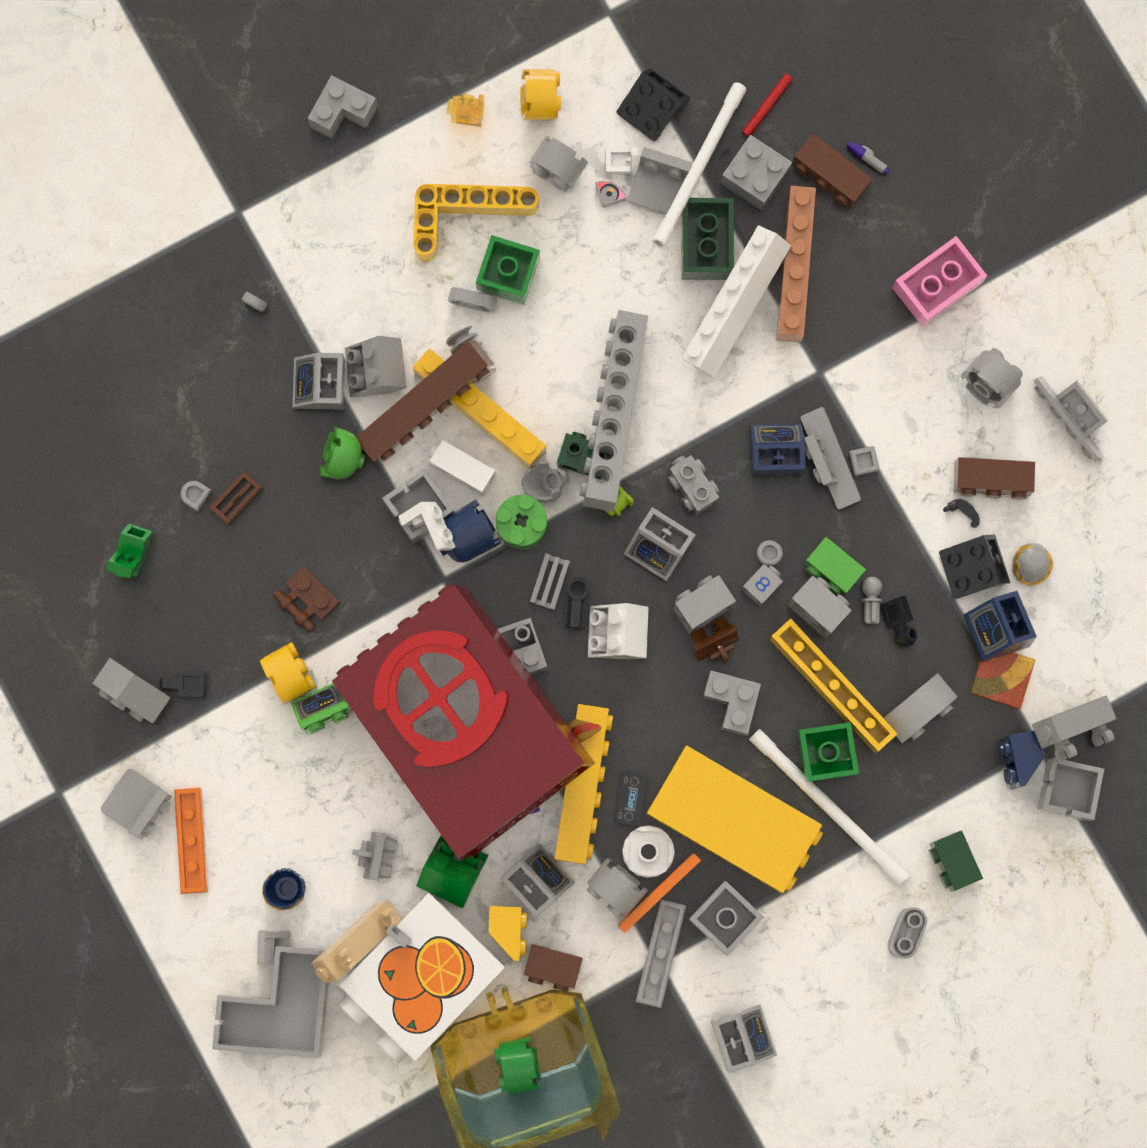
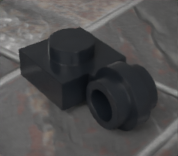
M906 596L880 604L888 629L897 627L896 640L898 644L905 647L912 646L917 640V632L913 627L906 625L907 622L914 620Z

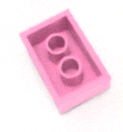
M955 236L899 277L892 289L920 325L924 327L980 286L986 279L987 274L957 236Z

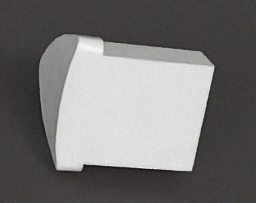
M637 146L605 148L606 175L631 174V176H636L639 160Z

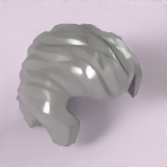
M542 460L524 473L521 485L525 494L535 498L537 501L553 502L560 497L563 487L569 482L568 472L562 470V468L552 469L549 467L548 461Z

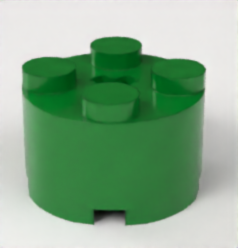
M532 1036L500 1042L499 1048L494 1049L497 1065L501 1064L503 1075H499L500 1087L502 1091H508L509 1095L542 1089V1084L536 1083V1078L541 1077L536 1047L530 1048L529 1042H533Z

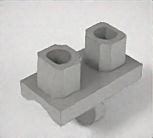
M372 832L370 842L362 840L361 849H353L352 855L359 856L357 866L365 867L363 878L378 880V878L391 877L392 864L382 863L381 860L383 852L395 853L397 840L386 837V833Z

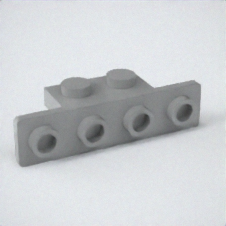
M1042 376L1034 380V383L1037 385L1034 387L1036 392L1042 399L1047 398L1052 405L1050 407L1052 413L1058 419L1062 418L1068 425L1066 427L1067 432L1073 439L1078 438L1083 445L1081 449L1086 457L1090 460L1093 458L1095 461L1104 457L1089 435L1109 420L1078 380L1056 395Z
M820 407L802 415L801 421L808 436L804 438L806 442L805 453L809 460L813 459L816 468L813 469L818 483L822 482L824 486L829 487L837 509H843L861 501V496L825 408Z

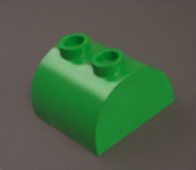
M851 722L798 731L800 759L806 782L859 774Z

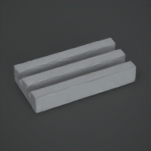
M545 553L530 603L555 610L570 564L569 560H563ZM548 562H553L542 599L538 600L537 596ZM558 564L563 565V568L554 592L552 602L550 604L546 601L553 583V579Z

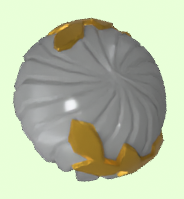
M1037 543L1025 544L1019 547L1013 557L1012 573L1024 585L1033 586L1040 584L1050 576L1053 569V559L1042 545Z

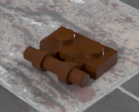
M305 566L300 568L285 583L292 590L287 596L280 589L273 594V597L279 602L278 606L283 611L286 610L295 619L294 622L299 627L302 626L308 633L316 626L310 620L314 614L323 620L340 604L337 598ZM298 598L308 606L303 612L293 603Z

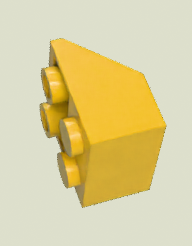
M490 906L489 934L514 961H520V955L525 956L526 940L521 939V929H526L527 913H522V907Z

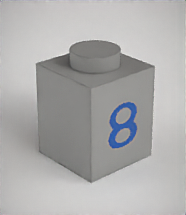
M764 564L741 590L761 607L782 584L783 581L780 579L782 575L773 566L767 567Z

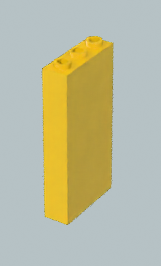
M687 745L646 813L648 816L781 894L784 893L785 889L787 891L792 889L797 880L793 875L798 867L803 869L810 857L807 854L811 844L816 846L823 832L819 831L822 824Z

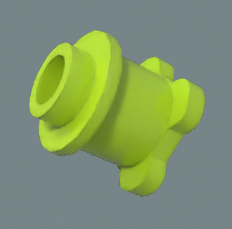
M619 485L617 501L613 512L606 510L605 512L611 517L613 515L620 517V512L628 505L631 507L634 504V500Z

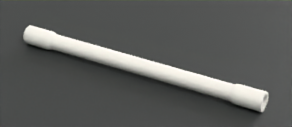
M733 83L727 94L720 113L667 215L660 223L652 239V244L657 248L664 249L673 234L683 209L728 122L746 92L744 85Z
M761 729L757 730L749 740L882 867L885 873L898 885H901L910 874L895 859L887 855L812 781L806 782L803 772L777 748L776 744Z

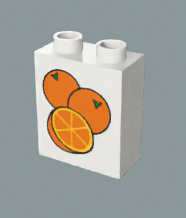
M428 893L396 926L411 938L410 944L404 948L387 935L339 985L347 993L338 1003L341 1008L360 1026L371 1017L385 1031L376 1042L398 1063L407 1054L416 1061L506 967L431 893Z

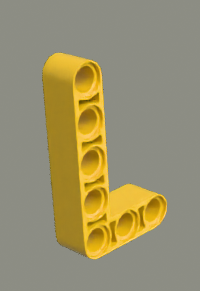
M422 184L415 193L413 241L415 255L418 259L425 262L431 261L437 255L439 213L529 216L535 214L539 209L538 192L532 187ZM425 194H431L434 197L428 203L421 201V197ZM450 195H456L459 197V200L456 203H448L446 198ZM479 195L484 198V201L481 204H474L471 199ZM501 196H505L510 200L505 205H500L496 202ZM525 197H531L535 202L527 206L522 204L521 201ZM425 218L433 221L429 227H422L420 222ZM423 243H429L432 245V248L428 252H422L419 250V246Z

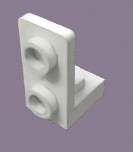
M420 502L398 516L402 526H414V528L426 524L438 551L455 548L452 533L447 528L442 517V511L436 502Z

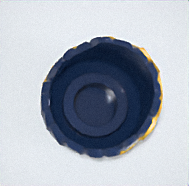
M282 868L274 873L272 872L265 879L262 887V895L265 902L276 910L281 911L292 909L300 904L306 891L303 877L289 868Z

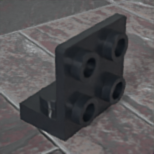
M650 68L640 74L616 113L652 141H657L676 111L684 107L690 97Z
M995 534L982 535L939 551L954 599H959L991 587L1004 586L1011 583Z

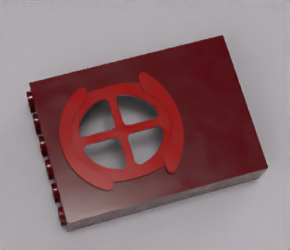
M447 585L438 592L439 597L434 601H427L417 609L418 613L412 618L407 617L399 622L397 625L398 629L392 634L386 633L377 640L378 645L373 649L362 651L356 657L358 660L351 666L349 664L339 669L336 673L337 677L332 682L457 858L467 859L481 852L593 766L595 762L468 588ZM426 653H443L460 661L464 666V670L444 687L438 688L420 664L419 659ZM407 667H410L428 690L429 698L409 714L404 715L399 707L397 688L402 672ZM473 679L479 692V711L475 722L467 727L448 703L447 697L467 680ZM434 706H439L456 729L457 736L451 741H434L417 733L413 729V723Z

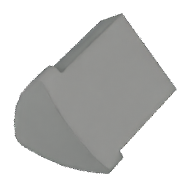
M258 931L257 964L274 965L275 938L289 939L290 931Z

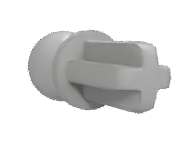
M868 577L862 583V591L867 596V598L862 599V603H864V622L866 624H878L882 599H878L877 596L882 591V583L876 577Z

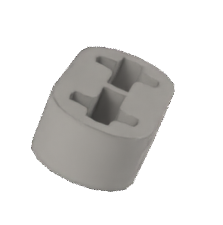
M452 287L448 302L461 307L493 313L497 298L471 290Z

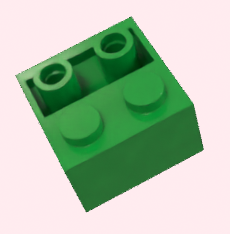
M440 835L422 869L416 887L460 908H464L489 855L479 852L472 858L458 859L445 839Z

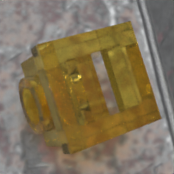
M461 94L460 96H453V99H449L447 114H451V122L481 127L485 106L484 95L479 94V99H475L472 95Z

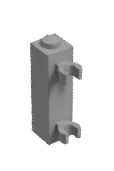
M1107 695L1033 723L1032 727L1042 749L1054 744V754L1057 761L1060 762L1067 759V756L1071 758L1077 755L1075 746L1069 742L1068 738L1085 731L1092 730V742L1096 747L1104 744L1102 736L1106 743L1113 741V732L1105 724L1117 718Z

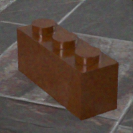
M813 133L794 155L792 161L798 173L803 176L808 175L814 180V184L820 190L829 191L834 195L835 201L844 207L847 205L849 208H852L868 189L872 181L871 177Z
M958 457L955 461L953 492H960V496L974 497L976 493L986 494L987 498H1001V495H1011V499L1025 500L1027 496H1031L1034 493L1035 462Z

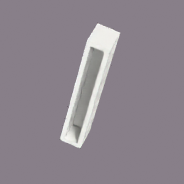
M759 225L753 233L682 356L683 360L697 370L713 378L719 372L791 247L777 233Z

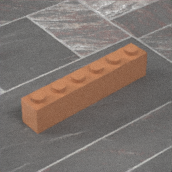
M790 186L788 193L784 240L791 247L782 261L776 341L801 343L804 337L816 188Z

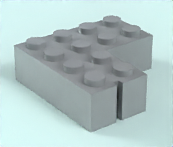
M275 946L270 999L217 995L215 1020L224 1019L223 1024L214 1025L212 1049L313 1058L321 1057L328 984L318 978L315 968L311 963L325 950Z

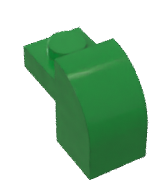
M129 523L120 533L117 550L108 560L106 571L112 572L121 578L137 577L147 556L153 531Z

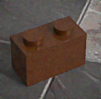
M532 944L524 975L529 976L528 982L543 985L545 980L554 983V989L568 992L569 987L575 989L583 958Z

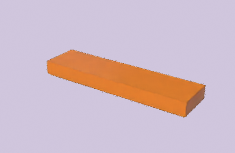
M200 787L175 789L180 893L208 892L202 789Z
M695 854L686 859L618 924L622 932L626 933L701 860Z

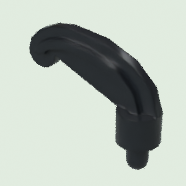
M955 499L947 503L948 506L943 508L944 512H953L959 509L972 520L970 523L972 528H976L980 523V518L975 508L963 499Z

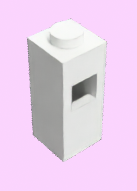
M444 440L439 445L434 444L428 454V457L431 458L429 460L431 467L481 496L485 494L496 475L494 469Z

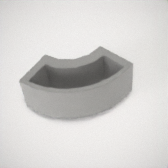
M937 673L883 719L897 733L896 737L901 743L909 737L914 741L925 732L923 728L925 724L937 714L943 717L953 708L950 703L958 696Z

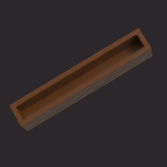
M476 340L468 341L356 436L363 450L373 462L381 459L384 462L396 453L394 448L400 443L402 446L406 445L415 437L412 434L418 428L423 430L434 421L431 418L437 412L442 414L453 405L450 402L457 395L461 398L472 389L469 386L476 379L480 382L491 373L489 368L494 365L493 361Z

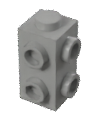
M692 455L687 458L681 456L671 463L672 467L669 470L670 477H668V480L675 490L679 489L683 494L682 502L689 512L693 510L698 515L718 502L719 496L717 494L720 491L713 480H707L704 475L706 469L699 459L694 460Z

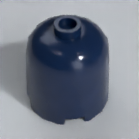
M477 499L444 519L447 528L452 533L455 548L440 552L443 556L448 554L452 560L459 563L470 561L502 544L499 537L494 539L493 534L496 530L484 509L478 511L476 508L480 505Z

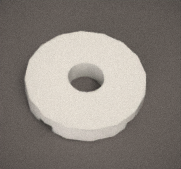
M643 826L632 831L626 838L622 850L623 859L628 869L637 876L645 878L657 877L666 872L673 862L675 853L673 842L668 834L654 826ZM646 844H650L656 849V855L652 859H645L641 855V848Z

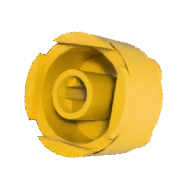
M523 69L521 79H525V85L520 87L521 115L524 114L522 119L554 120L558 117V111H561V96H557V87L560 86V72L554 71V69Z
M292 642L260 660L267 678L272 682V687L283 704L291 702L317 687L311 675H306L310 671L303 658H296L299 656V653Z

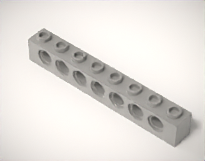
M618 310L616 319L611 318L608 333H612L613 336L612 341H607L604 356H609L608 364H603L600 379H605L604 387H599L596 402L601 404L599 411L595 410L592 425L596 426L595 434H590L588 449H592L591 458L586 457L584 472L588 473L587 482L582 481L579 496L584 497L582 506L611 512L615 508L648 322L647 315ZM620 338H628L631 342L624 343L620 340ZM617 360H622V361H624L627 365H626V366H620V365H618V364L616 363V361H617ZM618 383L623 389H615L612 384ZM614 406L619 412L613 413L607 407ZM603 430H611L615 433V435L608 436L603 432ZM607 453L611 459L604 460L599 454ZM595 477H603L607 483H598Z

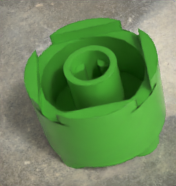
M529 495L512 496L505 500L496 512L497 533L506 546L518 550H529L543 540L547 530V515L542 504ZM517 519H527L526 527L516 526Z

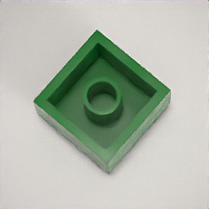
M491 235L476 280V289L525 305L540 260V250Z

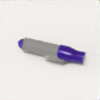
M853 141L849 142L847 148L859 159L865 161L881 174L889 173L887 165L876 158L871 149L855 144Z

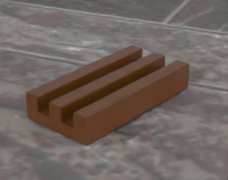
M243 471L214 501L209 509L229 526L263 488ZM246 479L248 482L244 485V487L228 502V504L221 511H219L217 508ZM252 486H254L255 488L247 495V497L231 512V514L228 517H226V513L242 498V496Z

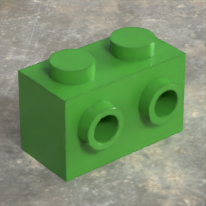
M827 537L824 538L804 563L807 566L806 571L816 579L821 577L830 585L829 590L835 595L840 593L842 596L849 591L866 570Z

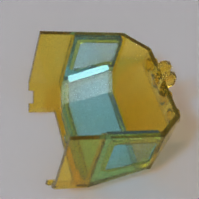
M506 986L501 988V993L507 1005L497 1008L494 994L488 992L486 997L491 1011L452 1024L430 1046L441 1097L460 1148H533L598 1125L602 1140L604 1141L609 1133V1126L614 1119H617L621 1112L581 993L549 990L513 1003ZM532 1036L533 1042H529L530 1048L536 1047L541 1077L536 1078V1083L542 1084V1089L509 1095L508 1091H502L500 1087L499 1075H503L501 1064L497 1065L494 1049L499 1048L500 1042Z

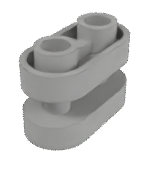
M905 908L898 914L887 943L888 950L894 957L910 958L916 953L927 926V916L920 908Z

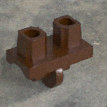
M721 617L712 623L715 634L707 637L703 629H698L691 633L693 649L698 661L707 656L710 657L711 661L719 657L724 663L729 661L727 653L734 650L732 643L739 640L738 631L734 624L730 625L724 617Z

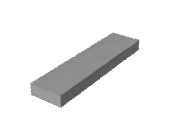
M660 899L635 1002L661 1008L686 905Z

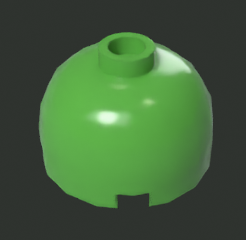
M334 427V432H330L324 446L322 458H325L326 463L325 466L320 465V475L330 479L341 480L354 474L356 468L362 467L365 454L361 453L360 442L354 434L345 429Z

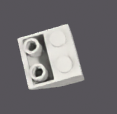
M629 603L590 606L588 657L607 659L646 658L648 607Z

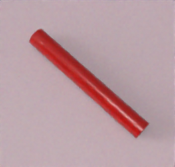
M784 74L741 133L748 138L753 134L792 82L793 78L789 74Z

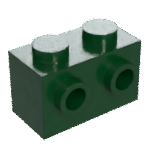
M572 432V435L566 433L557 460V467L588 476V473L584 472L586 457L591 458L592 449H588L589 440L586 439V435L578 432ZM607 453L599 454L604 460L611 459ZM595 477L596 479L606 481L603 477Z
M962 830L929 843L932 848L928 850L934 864L938 863L942 873L939 874V877L945 889L949 887L951 892L983 879Z

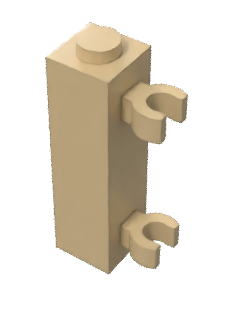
M388 900L373 905L311 963L319 979L327 984L339 981L388 935L385 931L391 924L397 926L403 920Z

